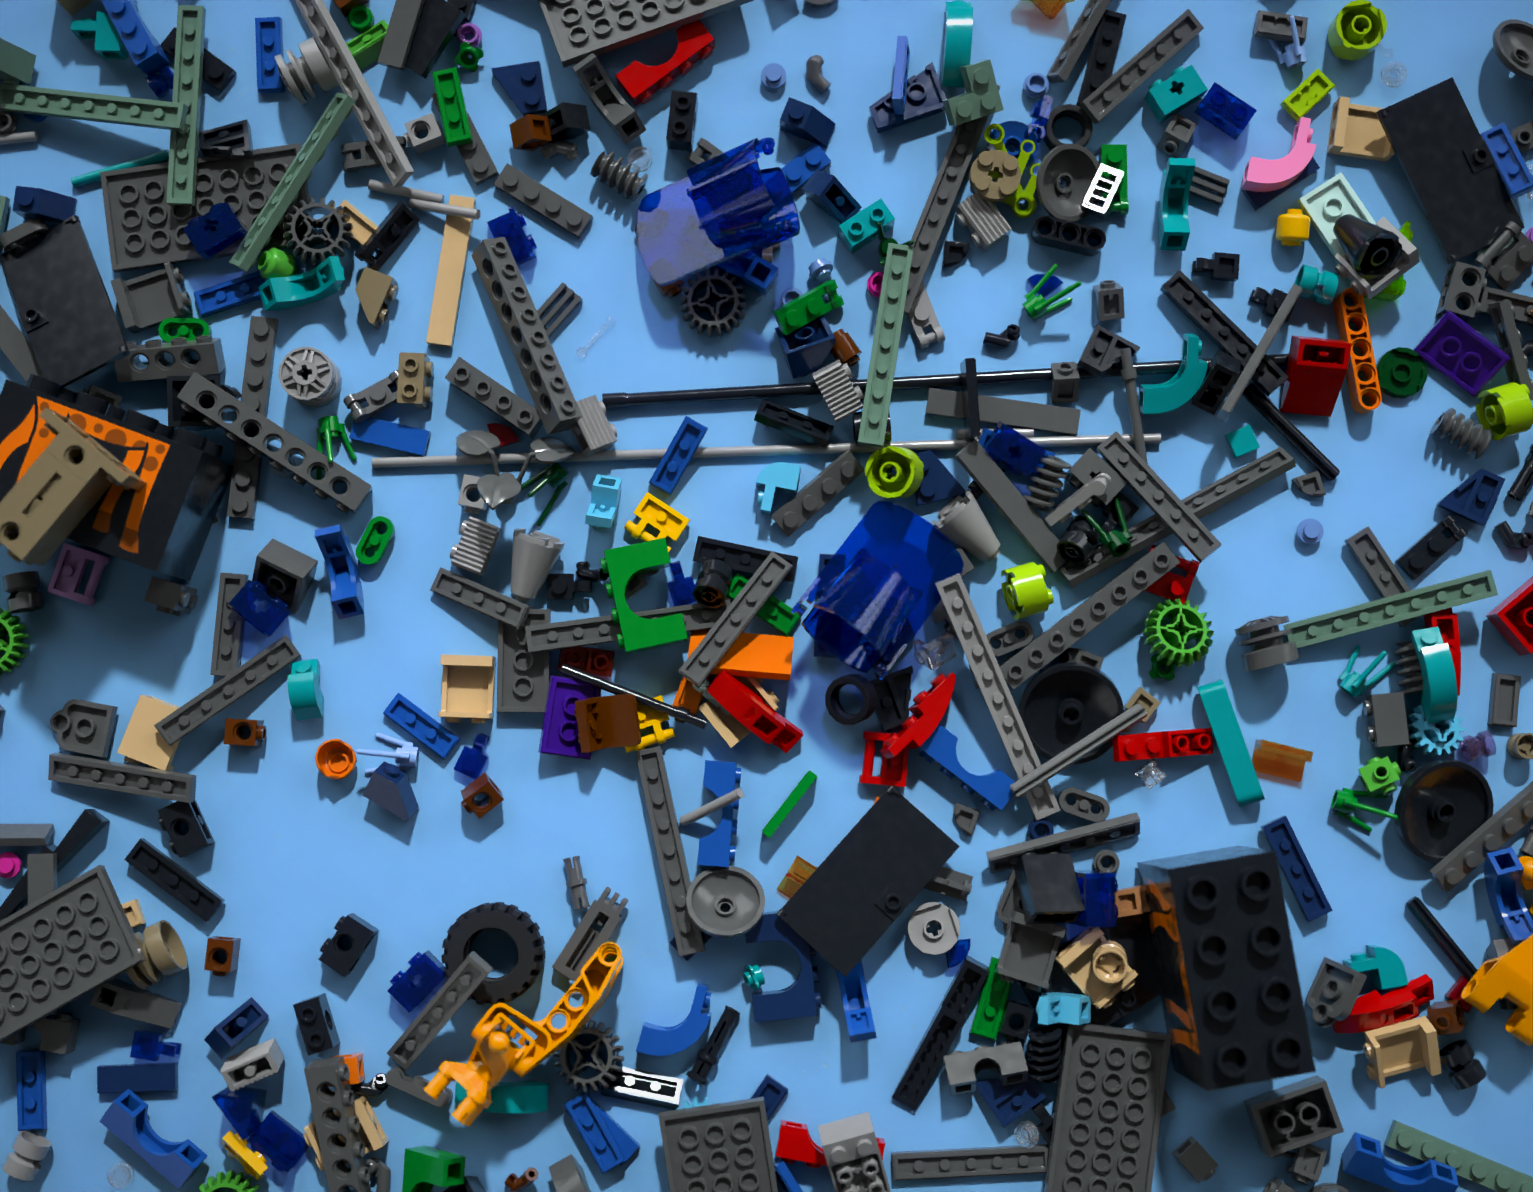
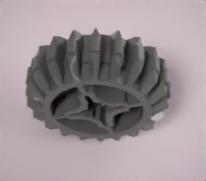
M310 197L311 204L306 205L305 201L301 200L302 208L292 207L295 215H286L289 223H284L283 228L288 232H285L283 237L285 240H290L286 245L288 249H294V257L302 255L301 260L303 263H306L311 258V264L316 266L317 260L323 262L329 256H335V254L341 257L345 256L342 248L350 249L351 247L350 243L346 240L353 239V234L348 232L353 229V225L348 222L350 220L349 214H342L344 211L342 206L335 208V201L333 200L329 201L326 205L324 197H321L319 203H316L314 197ZM315 214L324 215L320 219H314L311 217V215ZM336 221L339 225V234L334 241L329 231L333 228L332 224ZM301 222H303L308 231L300 242L297 232ZM313 228H318L319 230L322 228L324 235H318V233L315 235ZM316 244H323L326 246V248L323 249H312V247Z
M717 268L714 271V275H710L709 269H705L704 277L699 272L695 273L697 281L695 282L689 278L687 282L691 288L683 286L682 292L686 295L679 297V301L684 303V305L679 307L680 312H687L684 314L683 320H691L689 323L690 329H694L698 325L697 333L699 335L703 333L704 329H707V337H711L714 330H716L717 336L721 337V329L724 328L730 334V324L736 328L739 327V322L735 318H745V314L739 311L747 310V304L742 302L747 300V294L741 293L744 290V286L742 284L735 286L738 278L735 276L728 280L729 272L725 271L723 276H720V270ZM714 285L726 288L732 295L728 296L727 294L718 293ZM706 286V295L698 299V302H693L696 293ZM711 292L717 302L716 314L710 304ZM734 303L730 314L720 320L721 310ZM695 311L708 312L712 316L713 321L700 318Z
M589 1020L588 1026L586 1027L585 1025L573 1040L563 1046L561 1052L556 1051L553 1056L560 1057L561 1061L554 1063V1067L563 1068L558 1072V1077L568 1075L564 1084L570 1085L574 1081L573 1090L578 1091L582 1085L583 1093H588L590 1086L593 1092H599V1083L603 1088L609 1087L606 1078L615 1081L617 1077L612 1073L613 1070L618 1072L622 1070L620 1066L616 1065V1062L624 1061L623 1056H617V1052L624 1050V1047L614 1045L620 1040V1037L613 1036L610 1038L614 1030L608 1028L604 1031L605 1024L602 1022L596 1027L595 1021ZM589 1034L599 1037L596 1042L593 1041L589 1046H585L577 1041L579 1038ZM604 1044L606 1045L608 1050V1061L606 1066L605 1063L601 1060L600 1056L601 1051L604 1048ZM572 1047L575 1053L577 1054V1061L573 1065L574 1069L572 1068L570 1063V1052ZM582 1050H585L587 1052L592 1051L591 1057L593 1058L594 1062L586 1061L585 1063L587 1056L585 1055V1052ZM588 1067H593L601 1072L598 1076L591 1079H584L579 1076Z

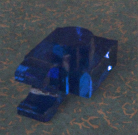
M1044 94L1038 103L1034 102L1029 115L1032 118V122L1025 130L1024 138L1028 139L1032 131L1037 134L1038 143L1045 137V125L1049 120L1053 97Z
M680 561L671 563L670 567L675 581L667 584L674 607L696 602L693 597L695 587L693 577H684Z
M478 733L472 748L467 745L464 746L454 770L475 780L480 777L489 756L483 754V751L490 736Z
M136 1030L134 1031L130 1057L157 1061L160 1054L166 1056L180 1054L182 1044L162 1042V1033Z

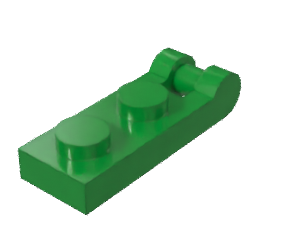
M1127 144L1101 145L1100 164L1102 163L1125 172L1115 197H1118V202H1112L1107 215H1110V212H1119V215H1127L1129 209ZM1103 172L1102 177L1113 181L1116 180V176ZM1102 182L1103 187L1112 188L1111 185ZM1101 192V196L1108 197V194Z
M826 281L772 311L781 333L788 335L830 310L841 307L844 301L842 296H839L836 289L838 286L836 281ZM827 293L829 300L824 302L822 295Z

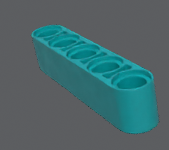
M1220 679L1197 687L1239 807L1265 800L1223 680Z

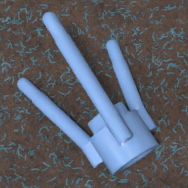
M1293 15L1289 17L1293 44L1286 46L1284 53L1275 40L1268 39L1278 55L1280 64L1286 63L1288 69L1298 67L1307 62L1305 45L1299 43L1297 26Z
M376 733L375 736L402 748H397L396 752L356 749L355 751L356 754L395 758V763H400L395 766L399 770L410 771L411 767L416 768L419 758V747H413V742H405L381 733ZM378 767L365 769L364 772L366 774L373 773Z

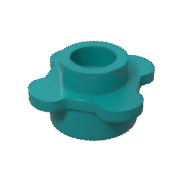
M757 964L754 966H744L743 978L746 985L753 990H759L760 986L765 984L760 967Z

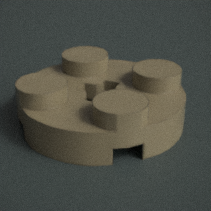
M1001 150L983 151L974 160L970 168L969 183L981 199L988 202H1001L1010 197L1020 184L1021 170L1018 166L1019 162L1015 156H1011ZM993 170L998 171L1001 178L994 182L992 177L988 176V173H992Z

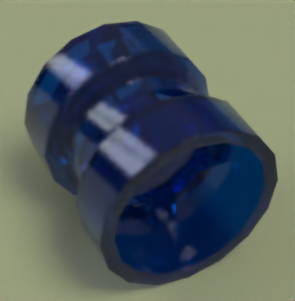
M167 64L160 68V74H150L145 77L150 88L159 99L167 96L169 89L173 90L174 73Z

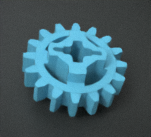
M1419 705L1413 708L1415 713L1408 716L1413 723L1407 725V727L1413 730V734L1409 735V739L1415 738L1417 740L1414 745L1415 748L1422 746V753H1431L1432 757L1444 756L1459 748L1457 743L1464 740L1459 735V732L1465 731V728L1459 726L1463 718H1456L1455 716L1452 720L1427 724L1426 718L1423 721L1425 715L1422 706Z

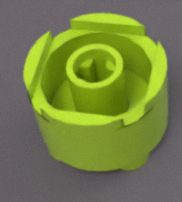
M1356 0L1348 3L1340 10L1328 29V42L1337 58L1359 60L1368 56L1375 49L1387 30V20L1380 8L1377 9L1369 1Z
M1511 382L1479 393L1477 398H1481L1480 404L1476 405L1477 419L1483 426V430L1490 429L1492 431L1493 437L1491 439L1501 440L1526 432L1531 428L1533 424V407L1527 385Z
M888 446L875 451L869 457L865 467V475L868 479L869 487L875 494L885 498H906L915 493L920 487L923 480L924 464L913 451L903 447ZM893 468H896V469H895V471L897 472L896 476H895V474L892 472Z
M1034 562L1001 571V577L1005 576L1006 582L1001 583L1004 599L1009 611L1015 610L1016 615L1013 616L1014 619L1018 620L1046 612L1049 605L1054 603L1051 590L1046 588L1044 581L1046 579V572L1042 564L1036 565Z

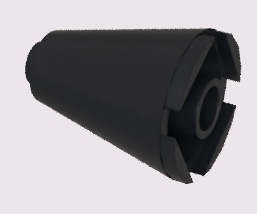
M1351 214L1340 217L1333 227L1335 237L1356 273L1362 278L1374 279L1382 276L1380 272L1386 268L1390 270L1400 257L1402 251V244L1399 242L1400 238L1391 231Z

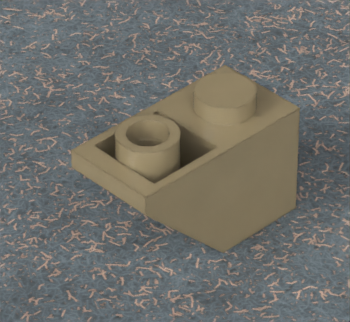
M364 267L355 291L368 322L379 330L381 324H385L388 318V306L391 301L396 299L399 287H397L398 283L393 277Z

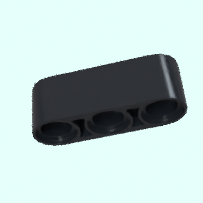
M1051 216L1039 217L1031 229V238L1035 243L1085 256L1097 255L1106 243V235L1099 228ZM1046 226L1050 233L1047 235L1040 234L1037 227ZM1065 231L1072 233L1074 240H1065L1062 233ZM1087 238H1095L1099 246H1090Z

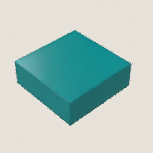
M1250 424L1224 435L1234 458L1260 448Z

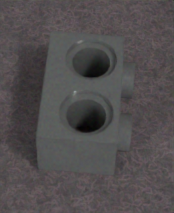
M1458 261L1450 265L1445 276L1436 316L1442 317L1447 310H1450L1465 323L1476 317L1481 303L1478 302L1479 296L1484 291L1487 283V278H1484L1486 269ZM1463 276L1470 280V286L1464 284ZM1456 300L1463 303L1464 310H1460L1457 307Z

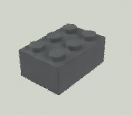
M1318 1075L1243 1101L1260 1150L1268 1157L1344 1132L1326 1080Z

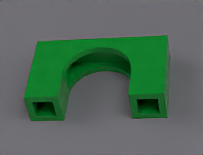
M661 538L604 550L605 558H601L600 561L603 574L608 573L610 583H606L608 598H614L616 608L611 609L614 624L619 623L621 633L617 634L619 648H625L627 655L687 642L688 637L682 613L656 619H646L631 611L625 599L627 585L635 576L644 572L670 567L671 561L666 539Z
M430 1146L405 1148L402 1192H431L434 1185L448 1187L464 1184L465 1156Z

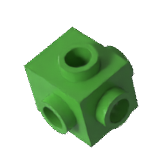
M1380 756L1372 758L1366 762V766L1358 769L1359 777L1370 798L1381 793L1383 796L1389 795L1400 786L1399 777L1402 776L1401 770L1396 762L1391 763L1388 756L1382 759Z

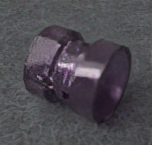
M1489 731L1478 732L1474 737L1470 735L1464 736V740L1459 742L1461 752L1468 762L1478 760L1482 755L1490 757L1496 754V745Z

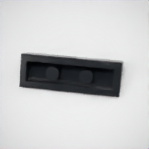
M621 1067V1072L614 1070L612 1072L617 1079L612 1081L606 1078L609 1087L601 1088V1095L676 1110L679 1105L683 1079Z

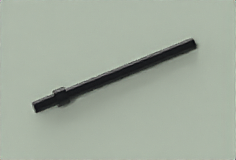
M563 664L561 667V674L612 694L632 693L636 697V703L674 717L675 721L682 724L687 722L702 729L707 724L708 719L689 712V709L679 706V708L567 664Z

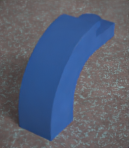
M340 524L315 530V539L322 552L329 573L331 603L339 620L364 614V599L360 575L348 536L345 537Z
M1510 847L1486 854L1484 877L1488 898L1500 929H1505L1512 945L1516 946L1533 934V920L1526 908L1521 892L1523 867L1513 848Z
M862 960L856 964L846 977L836 969L850 1042L877 1038Z
M698 982L691 1011L681 1023L671 1027H662L644 1022L636 1051L653 1056H667L681 1052L694 1044L705 1031L711 1017L710 1012L702 1010V1007L708 1008L711 993L707 992L708 985Z

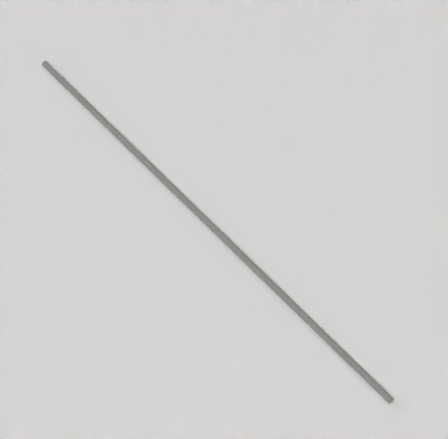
M1160 433L1143 434L1145 444L1161 443ZM1120 434L1128 444H1134L1133 434ZM1111 435L1014 439L1036 447L1100 445ZM971 440L884 442L883 448L895 446L907 448L911 451L962 450ZM855 443L827 444L826 448L813 444L697 448L692 458L844 453L846 450H849L851 453H870L882 448L862 444L855 445ZM667 449L599 451L586 457L583 456L582 451H576L575 455L560 462L662 459ZM529 453L495 454L497 464L525 463ZM489 454L481 457L448 455L372 458V468L492 464ZM535 457L530 461V463H539Z

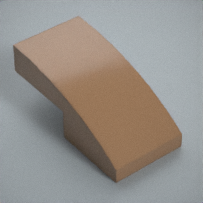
M1145 885L1112 891L1116 917L1143 914V912L1150 911L1146 899Z

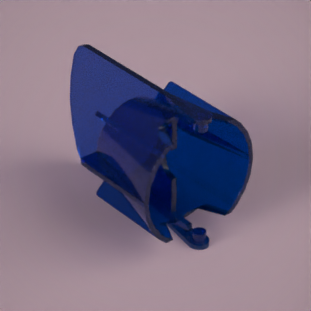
M755 138L697 164L687 170L688 177L654 191L641 200L637 215L638 247L643 263L655 282L661 286H668L726 260L729 263H734L799 235V216L783 171L780 167L761 170L759 168L757 160L760 158L759 154L764 152L765 155H771L774 152L775 141L773 138H763L760 141Z
M877 501L867 511L799 599L791 613L794 614L796 612L802 617L808 609L802 604L808 596L806 602L810 605L815 600L812 610L801 623L807 633L833 657L851 668L864 673H868L878 658L886 654L883 660L888 663L892 659L887 667L879 663L874 672L880 675L879 679L882 680L941 601L935 583L955 574H961L964 563L960 553L930 522L892 502Z

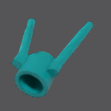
M1356 645L1344 672L1339 676V679L1342 681L1339 687L1353 698H1356L1358 695L1361 696L1366 689L1396 666L1395 662L1398 660H1394L1367 681L1366 677L1387 655V652L1383 651L1361 675L1356 671L1350 674L1361 649L1360 645Z

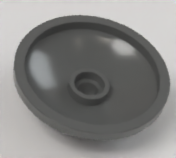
M1514 19L1501 22L1494 30L1492 37L1496 55L1509 71L1521 78L1533 81V25Z
M1063 144L1052 149L1042 160L1037 172L1036 189L1042 207L1050 216L1072 222L1083 219L1088 215V213L1081 211V205L1100 165L1087 148L1078 144ZM1095 190V194L1101 195L1100 191ZM1092 198L1091 202L1097 204L1098 200Z
M716 866L703 871L692 881L686 895V908L690 919L700 930L715 937L731 938L745 934L757 925L764 912L765 895L759 881L746 870L735 866ZM727 908L729 911L722 912L721 909Z

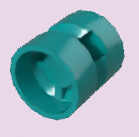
M1303 264L1294 283L1302 287L1298 298L1308 300L1312 297L1313 302L1329 306L1337 290L1339 274L1326 270L1319 273L1318 268Z

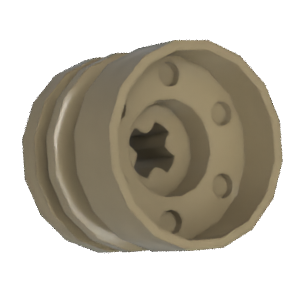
M161 920L146 927L144 934L140 932L134 933L146 958L142 963L126 971L137 987L146 989L152 986L153 983L162 981L163 975L170 977L187 968L188 960L184 945L176 930L166 920Z

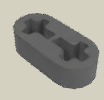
M34 218L0 235V242L4 250L9 252L49 229L43 218Z

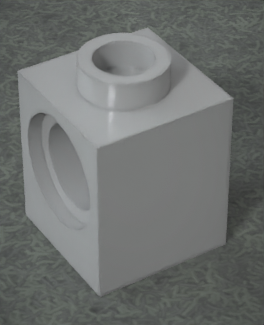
M433 113L405 123L407 133H404L405 140L409 148L414 147L418 154L446 144ZM421 131H429L425 138H417Z
M464 474L458 505L464 508V512L479 515L480 511L487 512L488 505L482 497L476 502L469 500L470 492L478 489L477 482L481 477Z

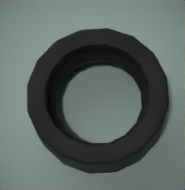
M1072 104L1060 105L1048 115L1042 132L1044 142L1050 150L1065 144L1061 143L1053 135L1054 123L1057 119L1065 116L1076 119L1082 126V135L1073 144L1083 147L1088 144L1093 130L1092 120L1080 106Z
M848 674L835 679L828 686L825 694V705L835 721L844 725H854L868 719L874 713L877 705V693L873 684L867 678L858 674ZM847 684L856 686L863 696V707L857 714L847 713L839 702L840 689Z

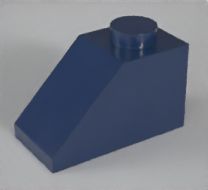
M789 97L780 118V130L812 143L816 142L825 148L836 125L815 107Z
M819 170L813 173L801 189L816 206L841 224L856 215L862 208L834 175Z
M16 186L12 211L24 219L43 218L44 221L63 223V220L75 215L77 199L41 188Z
M384 761L373 772L363 796L401 819L408 821L419 808L408 776L400 771L397 766Z
M251 997L215 1026L204 1041L222 1059L242 1043L269 1015Z

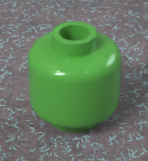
M277 248L263 251L257 262V269H259L261 277L266 280L269 278L297 275L298 267L295 266L294 256Z

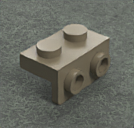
M399 353L397 402L399 404H413L417 409H428V402H432L433 391L432 387H429V377H433L434 364L430 362V358L425 353Z

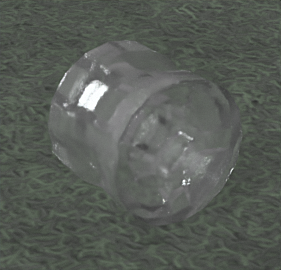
M1155 759L1149 760L1133 773L1136 778H1140L1143 781L1145 790L1153 788L1167 776L1164 771L1157 767Z

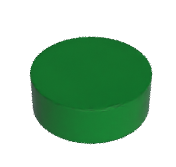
M359 5L349 11L348 22L354 31L363 33L374 25V16L369 8Z

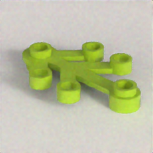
M999 124L987 126L984 131L985 140L993 144L995 150L1008 153L1003 143L1005 136L1003 127ZM996 129L999 131L997 139L990 138L989 133L991 130ZM1029 139L1024 140L1020 145L1021 152L1018 157V166L1021 170V176L1030 155L1036 148L1035 143ZM1030 142L1033 145L1031 152L1023 150L1024 143ZM1040 163L1031 166V177L1024 191L1021 184H1019L1013 193L1014 196L1011 195L1001 201L1011 205L1013 213L1020 218H1027L1036 210L1037 204L1033 195L1036 190L1037 176L1033 174V168L1040 166ZM993 170L992 173H988V176H991L992 179L998 180V178H1001L998 171ZM1020 201H1028L1029 207L1026 210H1021L1019 208Z

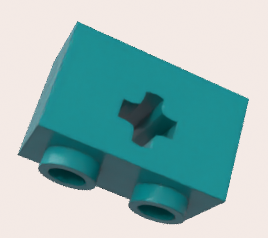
M1192 64L1185 69L1182 66L1175 69L1169 74L1170 78L1163 82L1159 79L1148 87L1149 91L1144 99L1159 123L1172 117L1175 112L1178 113L1202 99L1207 92V87Z
M880 198L838 226V235L850 253L853 254L879 237L877 230L878 222L882 223L885 233L894 227L895 218Z

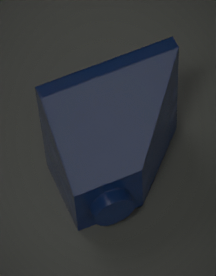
M824 314L788 335H783L779 327L775 328L793 379L818 371L836 343L835 336Z

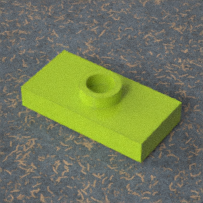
M1317 68L1281 102L1280 106L1298 122L1335 85Z

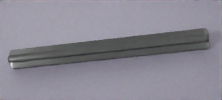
M1141 704L1134 705L1011 784L1010 789L1017 798L1022 797L1147 716L1146 710Z

